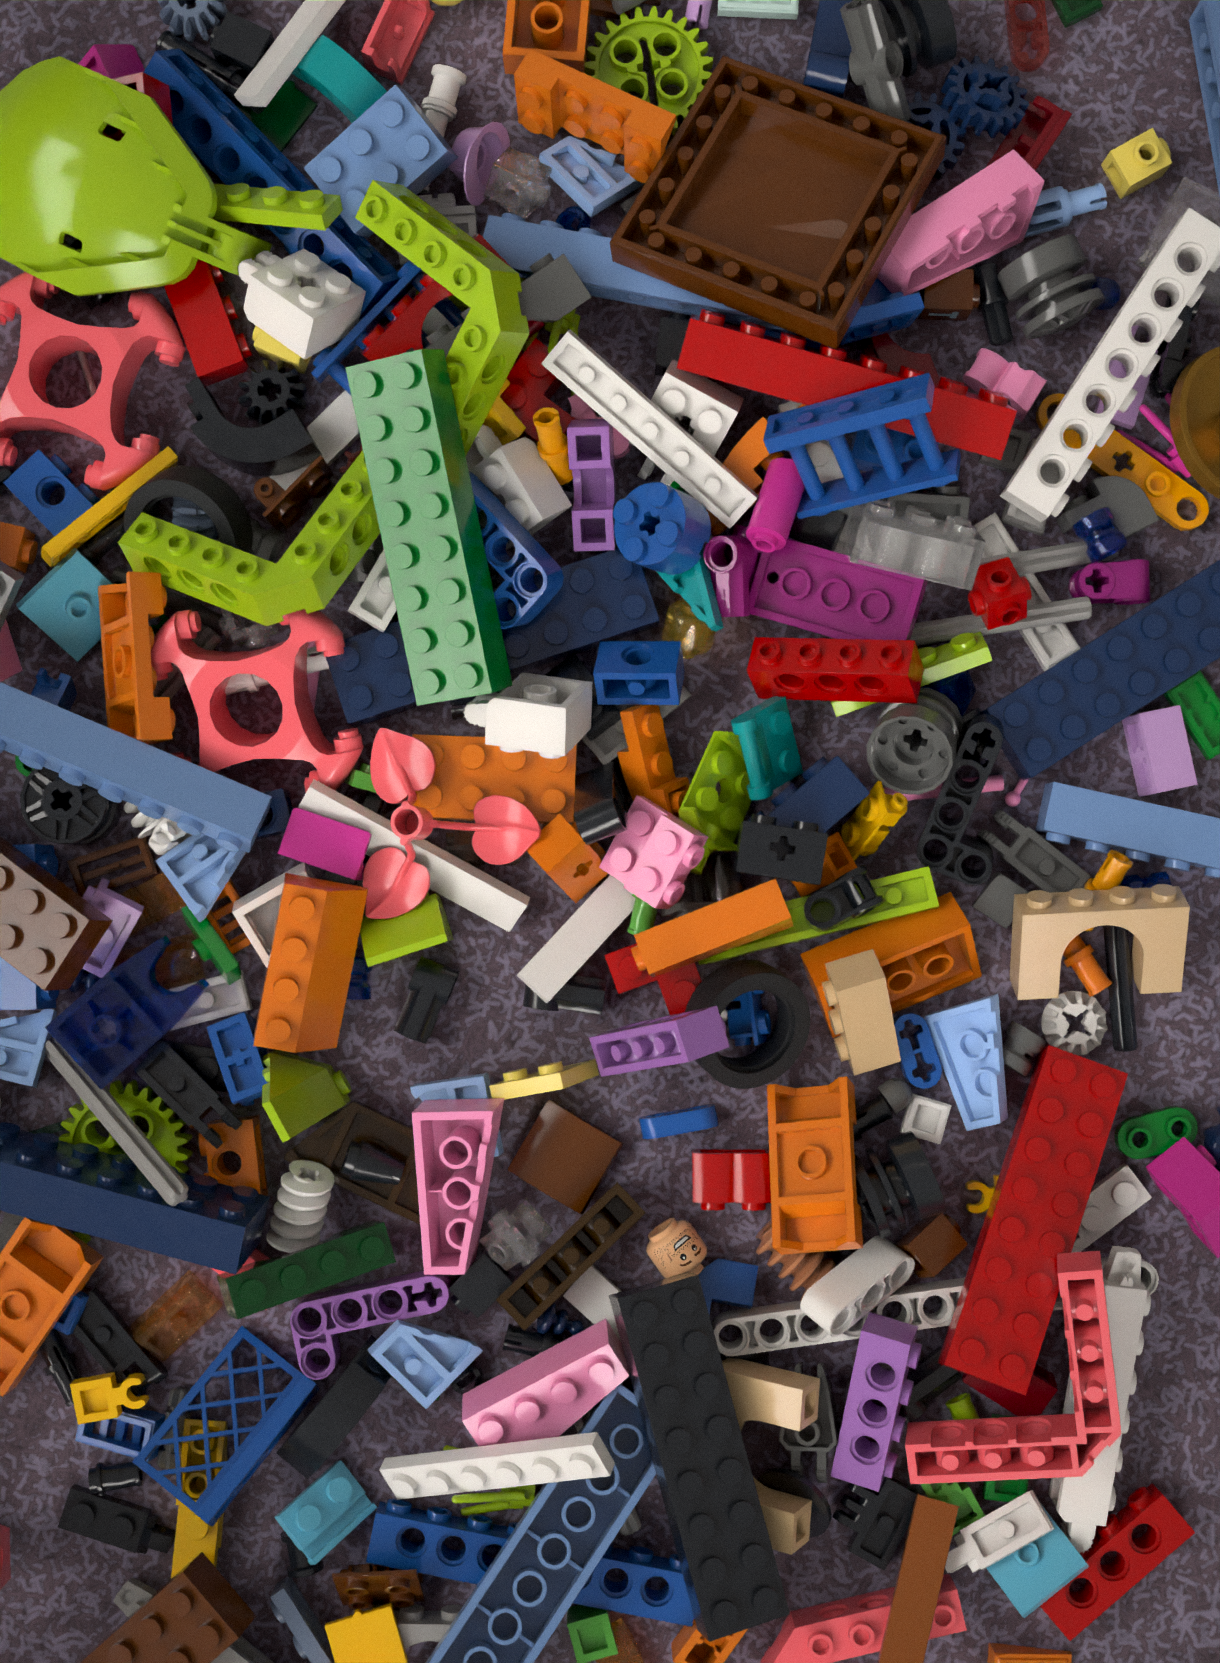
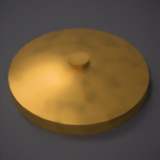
M1220 346L1202 354L1185 367L1176 381L1170 402V427L1180 459L1196 482L1218 499H1220Z

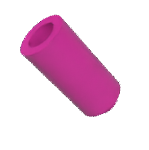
M776 458L769 463L746 531V537L753 547L759 551L770 553L780 550L786 545L805 488L792 459Z

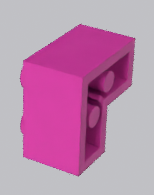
M1182 1137L1148 1164L1146 1169L1157 1188L1183 1214L1191 1231L1219 1258L1220 1172L1214 1167L1217 1162L1201 1144L1195 1148L1185 1137Z

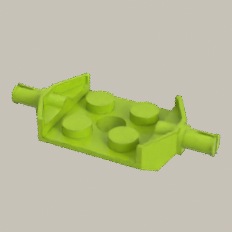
M713 732L679 809V819L708 836L703 846L705 851L702 860L690 871L697 875L702 874L709 854L713 853V850H737L734 840L752 801L747 791V785L750 784L739 737L733 732ZM718 782L721 786L719 797L715 789Z

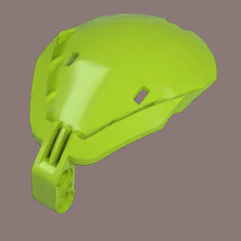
M61 56L41 61L23 70L0 91V258L74 295L88 296L176 284L187 278L194 270L198 259L239 276L238 266L241 261L246 259L255 260L256 255L264 250L270 252L271 243L213 219L217 211L218 202L214 183L154 98ZM107 124L120 129L125 134L120 141L103 135V130ZM65 234L81 240L82 249H75L63 243Z

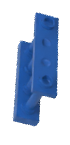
M410 260L407 261L397 273L400 280L334 349L328 346L314 359L312 364L316 368L311 372L313 377L321 384L330 375L351 395L346 369L341 362L357 345L362 350L367 347L362 340L385 316L390 321L395 318L391 310L413 286L419 292L424 288L419 281L423 278L425 272ZM448 297L434 305L455 328L464 322L461 316L462 311ZM422 330L421 334L423 349L430 345L426 338L429 335L424 330Z
M930 373L768 417L763 441L769 454L782 450L789 451L805 486L796 512L799 519L811 516H824L831 511L929 487H942L959 479L961 461L959 448L941 453L926 413L932 411L935 389ZM908 419L924 457L900 463L885 423ZM864 429L870 433L883 468L860 473L844 434ZM821 440L828 441L844 477L821 483L805 444Z

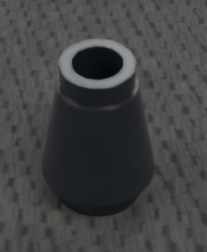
M361 1140L360 1143L350 1141L342 1163L341 1173L350 1175L349 1180L398 1185L403 1174L405 1162L398 1160V1158L364 1140Z

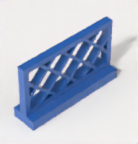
M241 1326L132 1462L192 1510L204 1522L213 1527L320 1389L310 1378L303 1375ZM243 1340H246L256 1348L258 1366L234 1369L233 1352ZM262 1354L273 1363L263 1365ZM228 1360V1370L219 1371ZM282 1369L293 1378L282 1392L265 1394L264 1371ZM258 1372L260 1395L236 1398L234 1375ZM229 1376L231 1399L207 1403L206 1386L212 1378ZM200 1394L201 1404L191 1405ZM276 1399L267 1410L266 1400ZM261 1401L262 1418L256 1426L239 1428L237 1405ZM231 1406L233 1429L209 1433L207 1409ZM202 1410L203 1434L180 1437L179 1419L185 1412ZM173 1428L174 1438L164 1439ZM249 1433L240 1445L239 1435ZM234 1436L235 1452L228 1461L211 1463L210 1439ZM204 1440L205 1464L182 1467L180 1443ZM174 1444L175 1469L157 1471L146 1462L158 1446ZM222 1468L213 1479L212 1469ZM206 1470L207 1488L195 1502L183 1492L182 1473ZM176 1474L177 1486L165 1476Z

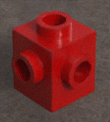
M1009 556L969 569V605L975 617L981 616L987 630L1003 625H1011L1027 618V601L1032 598L1031 588L1025 576L1019 577Z

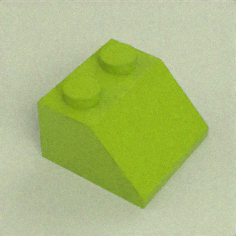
M428 892L425 899L416 908L394 918L372 919L365 916L362 919L360 928L364 955L368 967L454 940L438 893L429 895Z

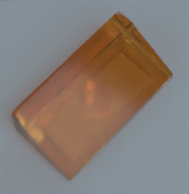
M193 933L119 953L115 960L114 969L127 1000L206 980L202 960L191 943L196 939Z
M188 1270L131 1324L134 1339L138 1344L164 1362L208 1321L223 1304L191 1270Z

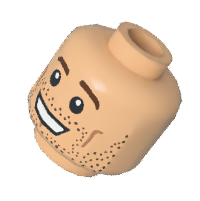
M669 1218L656 1226L648 1234L650 1241L646 1249L647 1255L664 1278L685 1272L699 1274L704 1267L701 1262L707 1255V1246L690 1222L686 1220L676 1221L675 1218Z

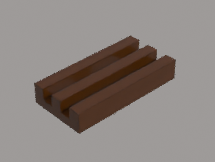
M135 837L68 860L67 862L78 895L83 897L87 889L85 881L143 861L146 868L109 880L107 888L112 890L160 873L158 866L155 865L153 859L155 857L153 851L150 850L148 837ZM138 846L140 848V854L81 873L80 866Z

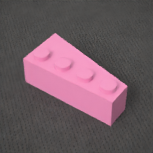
M1013 149L911 215L877 278L891 293L903 292L904 296L1023 242L1045 180Z

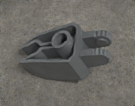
M799 1361L793 1372L803 1374V1362ZM819 1362L817 1365V1378H820L817 1420L801 1431L781 1427L779 1441L786 1450H791V1471L802 1476L804 1474L802 1451L817 1452L815 1476L818 1483H827L828 1452L838 1442L839 1426L832 1383L824 1362Z

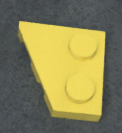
M596 1059L563 1066L562 1061L541 1065L538 1067L539 1072L532 1074L527 1073V1068L503 1073L504 1081L490 1085L489 1088L492 1098H504L506 1100L565 1089L598 1076L599 1072Z

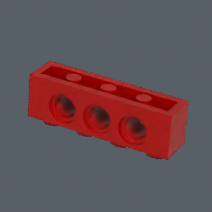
M755 637L746 671L758 699H769L773 696L785 697L788 700L917 704L924 667L915 640Z
M1153 1483L1147 1488L1140 1487L1128 1497L1127 1505L1116 1515H1108L1106 1527L1096 1526L1095 1537L1092 1540L1093 1544H1091L1092 1548H1089L1084 1553L1080 1552V1555L1089 1567L1040 1607L1066 1638L1071 1641L1195 1532ZM1137 1525H1148L1147 1531L1142 1537L1132 1538V1531ZM1117 1551V1556L1111 1564H1100L1101 1558L1106 1552ZM1075 1579H1086V1583L1081 1590L1077 1592L1069 1591L1070 1584Z

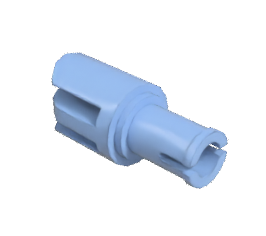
M1096 183L1093 186L1070 192L1063 189L1062 186L1042 190L1024 238L1067 227L1073 216L1105 209L1107 201H1101L1100 199L1107 197L1103 184Z

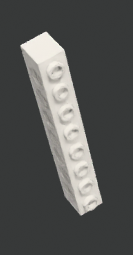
M1188 208L1178 219L1000 497L1039 522L1047 519L1050 514L1054 517L1059 515L1070 498L1064 492L1072 480L1079 483L1090 468L1093 461L1087 457L1095 444L1101 448L1115 429V426L1110 421L1117 410L1124 413L1136 397L1138 391L1132 387L1139 376L1142 375L1147 378L1158 363L1161 356L1155 352L1161 342L1165 340L1169 343L1183 324V321L1178 318L1185 305L1192 308L1204 292L1206 286L1200 282L1208 270L1215 273L1219 268V226L1191 208ZM1177 257H1188L1193 263L1194 271H1183L1177 263ZM1155 291L1167 293L1171 299V307L1165 308L1158 305L1154 297ZM1132 326H1141L1146 329L1149 335L1147 343H1141L1134 339L1131 332ZM1117 360L1121 362L1126 368V377L1117 378L1113 376L1109 370V361ZM1088 395L1098 396L1104 404L1103 413H1093L1088 409L1086 405V397ZM1065 430H1074L1080 435V448L1073 449L1065 444L1063 439ZM1049 464L1057 469L1059 480L1056 484H1050L1043 480L1040 473L1042 465Z

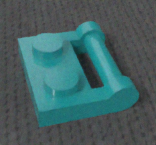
M773 696L731 720L733 733L739 737L750 784L747 785V791L751 800H761L773 795V790L803 773L785 697Z

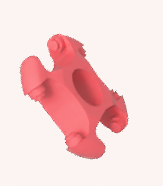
M23 272L0 286V325H6L7 321H13L15 313L22 316L18 359L0 400V466H14L18 450L14 446L13 440L10 439L15 433L21 431L68 433L104 448L106 454L104 462L96 460L93 465L87 466L84 483L90 485L91 488L102 491L113 489L159 454L161 447L159 445L160 439L147 434H140L139 438H133L131 447L125 446L124 425L127 400L145 358L152 351L155 350L154 354L159 356V362L179 367V363L182 362L186 350L181 334L172 317L152 293L148 294L140 291L137 293L132 292L128 302V311L132 313L134 320L139 321L132 327L117 328L79 325L54 316L43 310L44 299H50L53 294H58L60 288L27 272ZM75 351L92 353L98 356L102 365V375L96 393L84 404L73 408H56L50 405L46 396V378L52 366L62 357L75 353Z
M305 609L283 615L284 621L279 622L282 626L290 625L291 633L288 640L254 651L225 652L206 650L198 647L192 641V639L197 637V632L201 631V618L198 611L184 610L175 612L154 636V644L150 650L151 666L156 671L157 681L168 678V673L173 671L172 663L177 665L183 674L198 716L200 757L198 766L219 774L221 769L253 759L304 760L312 763L317 769L310 771L309 777L305 778V792H307L313 779L333 790L339 788L351 773L364 748L362 736L358 728H350L339 731V736L333 738L334 744L326 739L314 713L308 692L307 648L311 641H315L317 652H323L324 657L344 654V633L320 610L307 614ZM239 673L254 674L267 680L277 691L283 705L282 722L278 731L270 734H255L240 727L231 717L226 705L225 689L233 675ZM184 752L170 753L192 763L191 757H184Z

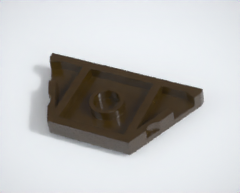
M354 1100L286 1153L284 1160L290 1163L296 1160H307L324 1165L333 1173L334 1184L420 1225L413 1127ZM361 1140H364L398 1158V1160L404 1161L405 1166L399 1184L349 1180L350 1175L341 1173L342 1163L350 1141L360 1143Z

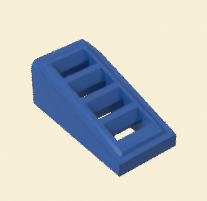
M121 1405L123 1412L119 1417L101 1420L99 1434L93 1433L95 1422L79 1424L75 1441L135 1458L164 1423L166 1414L140 1408L130 1409ZM113 1419H116L117 1425L115 1430V1436L111 1437L109 1435L111 1431ZM129 1423L134 1424L131 1440L126 1439ZM158 1446L146 1461L149 1462L156 1458L159 1449H163V1446Z

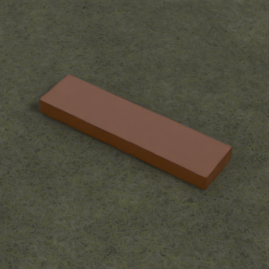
M916 1495L877 1663L924 1662L959 1506L923 1495Z

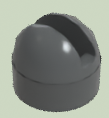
M892 1078L877 1087L895 1114L906 1108L911 1102L913 1095L911 1087L903 1079Z

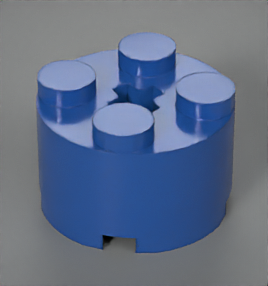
M651 482L640 485L631 491L625 499L619 500L613 509L615 540L623 557L628 561L657 572L676 575L691 569L702 557L699 553L704 542L708 543L710 539L711 522L704 505L689 494L664 483Z

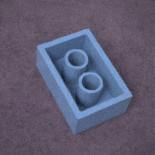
M395 84L312 159L304 169L323 194L340 195L343 211L340 213L341 217L355 234L369 238L374 232L358 221L355 216L372 180L404 185L417 195L459 157L410 94Z

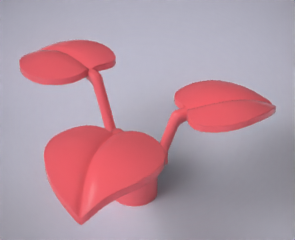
M380 728L376 734L371 751V780L376 793L384 801L391 804L402 802L401 806L393 812L390 824L394 834L401 838L400 844L405 846L407 855L398 848L389 847L376 851L367 861L363 873V887L368 888L365 908L366 917L372 919L394 918L413 910L425 899L430 887V873L424 865L413 862L416 852L411 843L412 840L427 838L433 828L475 831L472 837V847L477 856L489 864L505 865L519 859L540 837L541 828L536 817L526 806L517 800L506 796L493 795L478 801L475 805V823L433 820L431 813L427 809L413 806L417 800L415 791L426 789L434 779L436 763L432 751L424 742L417 738L387 728Z

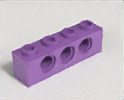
M717 1006L630 1023L589 1038L601 1077L686 1063L730 1047L726 1036V1025L719 1014Z
M869 1312L860 1333L831 1477L877 1492L880 1490L884 1477L892 1479L898 1458L897 1453L891 1452L893 1441L900 1442L906 1421L905 1417L899 1416L901 1404L908 1406L914 1381L907 1379L909 1367L916 1369L922 1349V1344L915 1342L918 1326ZM879 1363H886L893 1368V1370H886L879 1365ZM871 1399L881 1401L886 1407L874 1404ZM864 1436L872 1437L877 1443L868 1441Z

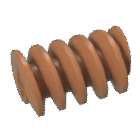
M772 1219L755 1237L761 1240L756 1249L758 1255L768 1250L772 1252L767 1262L769 1267L780 1262L783 1264L778 1277L783 1279L791 1274L794 1276L789 1289L791 1291L801 1287L806 1289L800 1301L814 1283L835 1268L836 1263L832 1258L822 1260L824 1252L785 1255L778 1253L772 1247Z

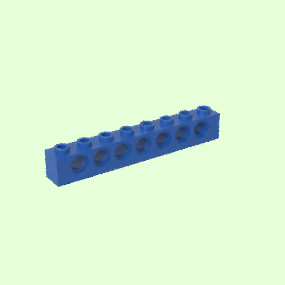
M181 49L155 51L144 73L169 85L173 126L185 143L200 157L202 165L207 170L215 173L226 185L246 183L249 187L266 188V182L268 188L281 186L289 191L300 192L318 190ZM340 214L325 231L261 224L279 238L290 255L305 249L317 255L321 261L337 272L347 276L353 283L365 290L366 294L359 319L364 318L400 280L397 276L398 271L363 236L355 234ZM321 239L324 243V249L321 245ZM348 267H349V268L351 269V271H352V278H351V276H350V274H349Z
M392 1498L388 1499L387 1503L380 1501L375 1514L366 1563L402 1570L417 1569V1573L478 1584L495 1559L489 1557L485 1553L484 1548L490 1544H498L503 1547L519 1522H511L507 1527L492 1524V1519L483 1515L471 1514L467 1519L452 1516V1511L443 1507L432 1506L426 1511L411 1508L412 1504L403 1499L397 1500ZM409 1528H417L422 1531L425 1539L417 1543L411 1542L405 1537L404 1531ZM449 1536H458L464 1541L465 1547L461 1550H451L445 1545L444 1540ZM611 1543L573 1601L574 1604L692 1627L694 1620L678 1555L671 1554L670 1558L654 1556L652 1550L641 1546H631L629 1550L614 1548L613 1543ZM612 1568H620L626 1572L627 1576L620 1582H612L606 1578L605 1574ZM653 1576L663 1577L667 1581L665 1587L660 1590L650 1589L645 1583Z

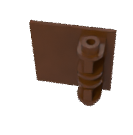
M320 455L286 490L275 480L268 477L261 478L255 483L254 494L267 509L262 515L275 529L280 531L283 526L287 529L292 527L304 513L301 508L312 497L320 498L330 488L332 482L329 479L334 474L324 458Z
M350 1564L348 1569H341L340 1573H332V1579L343 1605H348L350 1609H370L373 1607V1604L391 1603L392 1607L408 1608L413 1606L414 1602L425 1601L421 1583L424 1582V1574L417 1573V1569L402 1570L394 1568L391 1571V1567L385 1566V1571H379V1565L373 1564V1571L371 1572L370 1564Z

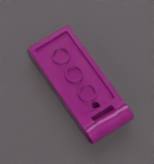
M735 524L732 535H739L748 539L746 537L748 527ZM787 539L784 548L770 553L759 551L753 547L754 557L751 565L748 567L750 614L835 639H911L928 578L791 539ZM730 545L725 557L729 564L733 559V550ZM774 573H777L779 576L776 583H773L771 580Z

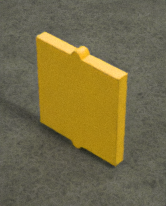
M391 1603L363 1612L361 1609H356L353 1615L325 1623V1630L335 1663H409Z

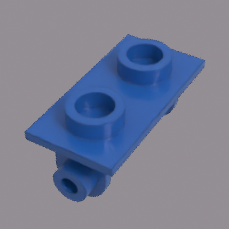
M764 990L750 991L736 997L733 1001H740L741 1008L727 1010L730 1039H734L735 1046L750 1045V1037L754 1038V1045H760L767 1041L766 1034L771 1033V1020L768 1010H763L761 994L765 993Z

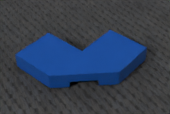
M718 1258L703 1268L698 1276L708 1313L710 1314L711 1302L751 1309L758 1266Z

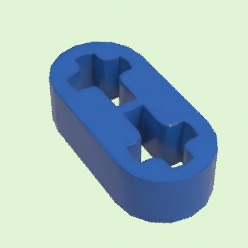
M910 1012L895 1016L893 1020L901 1058L899 1064L906 1081L922 1089L936 1085L941 1078L942 1067L925 1019ZM906 1020L912 1025L919 1026V1031L914 1033L917 1046L913 1048L908 1038L899 1036V1031L905 1028L904 1022ZM919 1053L924 1063L932 1064V1069L927 1071V1079L925 1080L918 1075H912V1070L917 1068L914 1054Z
M715 1104L656 1113L639 1118L642 1139L661 1138L709 1129L719 1125Z

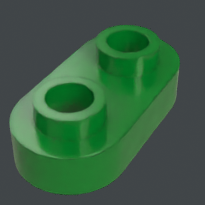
M1169 1106L1123 1120L1115 1130L1114 1140L1122 1154L1133 1159H1144L1164 1153L1182 1137H1185L1192 1143L1197 1135L1198 1125L1195 1117L1188 1110L1177 1106ZM1176 1121H1181L1183 1124V1131L1179 1135H1174L1171 1130L1173 1123ZM1137 1132H1142L1144 1135L1143 1143L1139 1146H1134L1132 1142L1133 1135Z

